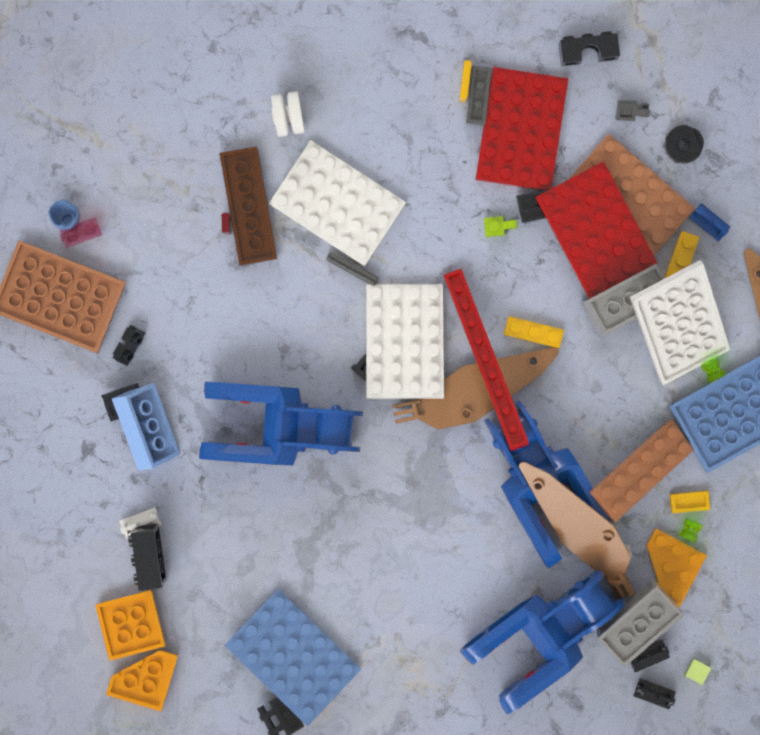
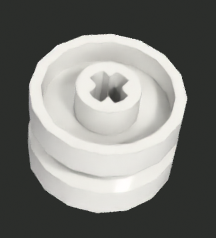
M298 91L288 92V105H285L281 94L271 95L273 107L271 110L278 137L288 136L289 123H291L295 135L305 133Z

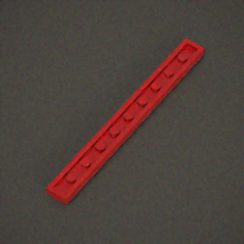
M462 269L443 275L509 448L511 451L525 447L529 445L528 438Z

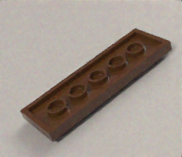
M257 146L219 153L239 266L277 260Z

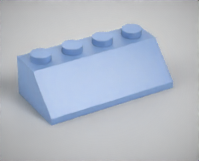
M154 383L112 398L138 470L153 469L180 454Z

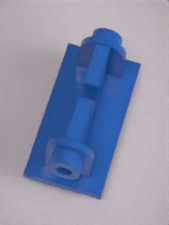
M702 203L689 217L718 242L731 228Z

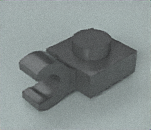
M618 100L616 120L635 121L636 116L649 117L650 115L648 103L638 105L637 101Z

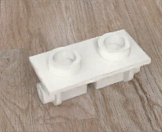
M155 507L119 521L121 533L125 535L126 539L131 535L133 529L138 526L162 525Z

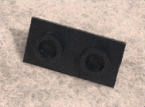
M130 325L129 328L127 327L121 338L126 343L125 345L120 342L112 353L114 355L112 358L128 366L134 357L136 349L142 343L146 332L133 325Z
M663 640L651 644L630 662L634 672L636 673L670 658L668 648L665 647Z
M639 678L634 697L668 710L676 701L674 698L676 691Z

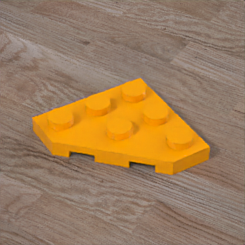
M654 528L646 543V547L652 561L655 576L661 587L681 606L707 555Z
M160 649L111 676L106 695L161 712L179 655Z

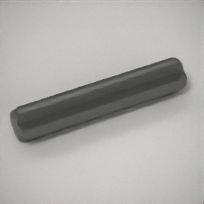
M330 251L326 257L328 262L368 284L375 286L379 280L376 275Z

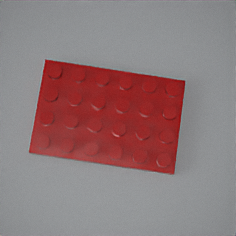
M493 67L486 122L483 127L475 180L541 191L552 188L568 78Z
M604 161L535 197L588 299L657 264L651 249Z

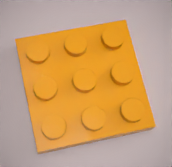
M152 589L95 604L109 661L166 646Z

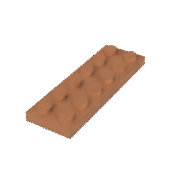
M672 419L668 420L589 492L612 522H616L693 451V448Z

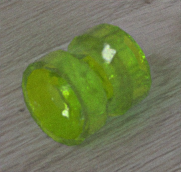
M718 357L700 366L702 371L706 372L709 383L726 375L725 370L720 368Z
M685 518L683 522L684 527L680 530L678 536L696 543L698 532L702 530L703 525Z

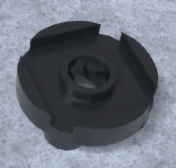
M679 125L673 128L666 136L664 147L666 154L673 162L688 164L700 156L704 140L697 129L688 125ZM680 140L688 141V149L680 148Z

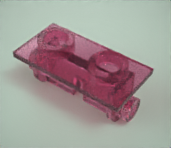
M96 217L78 223L70 230H60V238L62 242L64 241L66 248L102 235Z

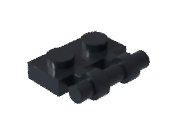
M278 697L269 701L272 708L269 711H266L264 705L257 708L261 722L264 721L268 729V735H280L279 732L284 730L286 735H291L304 727L302 721ZM273 715H276L280 723L278 726H275L270 718Z

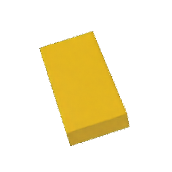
M464 60L459 102L465 103L468 98L472 62Z
M708 490L669 494L671 513L710 510Z

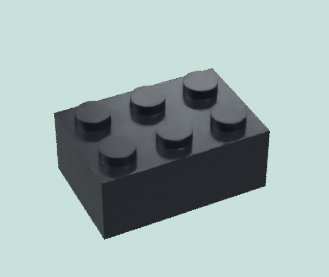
M159 524L138 526L128 536L129 547H133L131 563L136 568L134 584L138 585L139 591L162 588L167 579Z

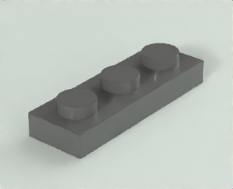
M473 66L466 124L485 125L492 68Z

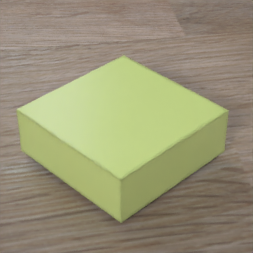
M693 658L684 675L703 685L711 667Z

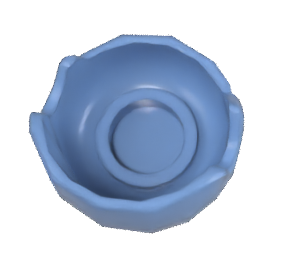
M65 199L55 201L48 211L52 224L64 231L74 228L80 218L77 207Z

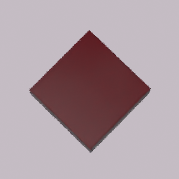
M222 213V233L231 234V216L229 213Z

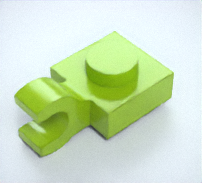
M503 216L484 218L485 238L505 236L504 230L518 228L517 220L503 222Z

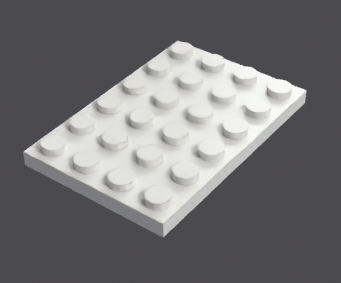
M311 140L269 202L270 206L364 267L406 204L405 201Z
M700 260L630 297L662 385L730 350L704 264Z
M366 284V399H444L443 284H376L375 286Z

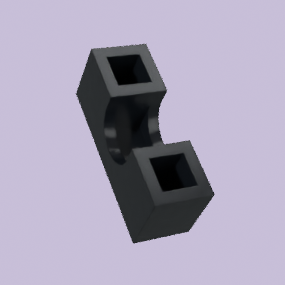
M606 31L597 36L589 33L582 35L580 38H574V36L563 37V40H560L558 44L561 67L580 65L582 62L581 52L587 48L596 51L599 62L618 60L620 57L618 34Z

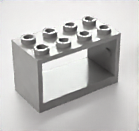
M657 264L581 303L599 337L607 335L637 319L630 297L664 279Z
M653 578L625 602V606L619 613L596 630L597 637L614 657L626 667L684 615L680 606Z

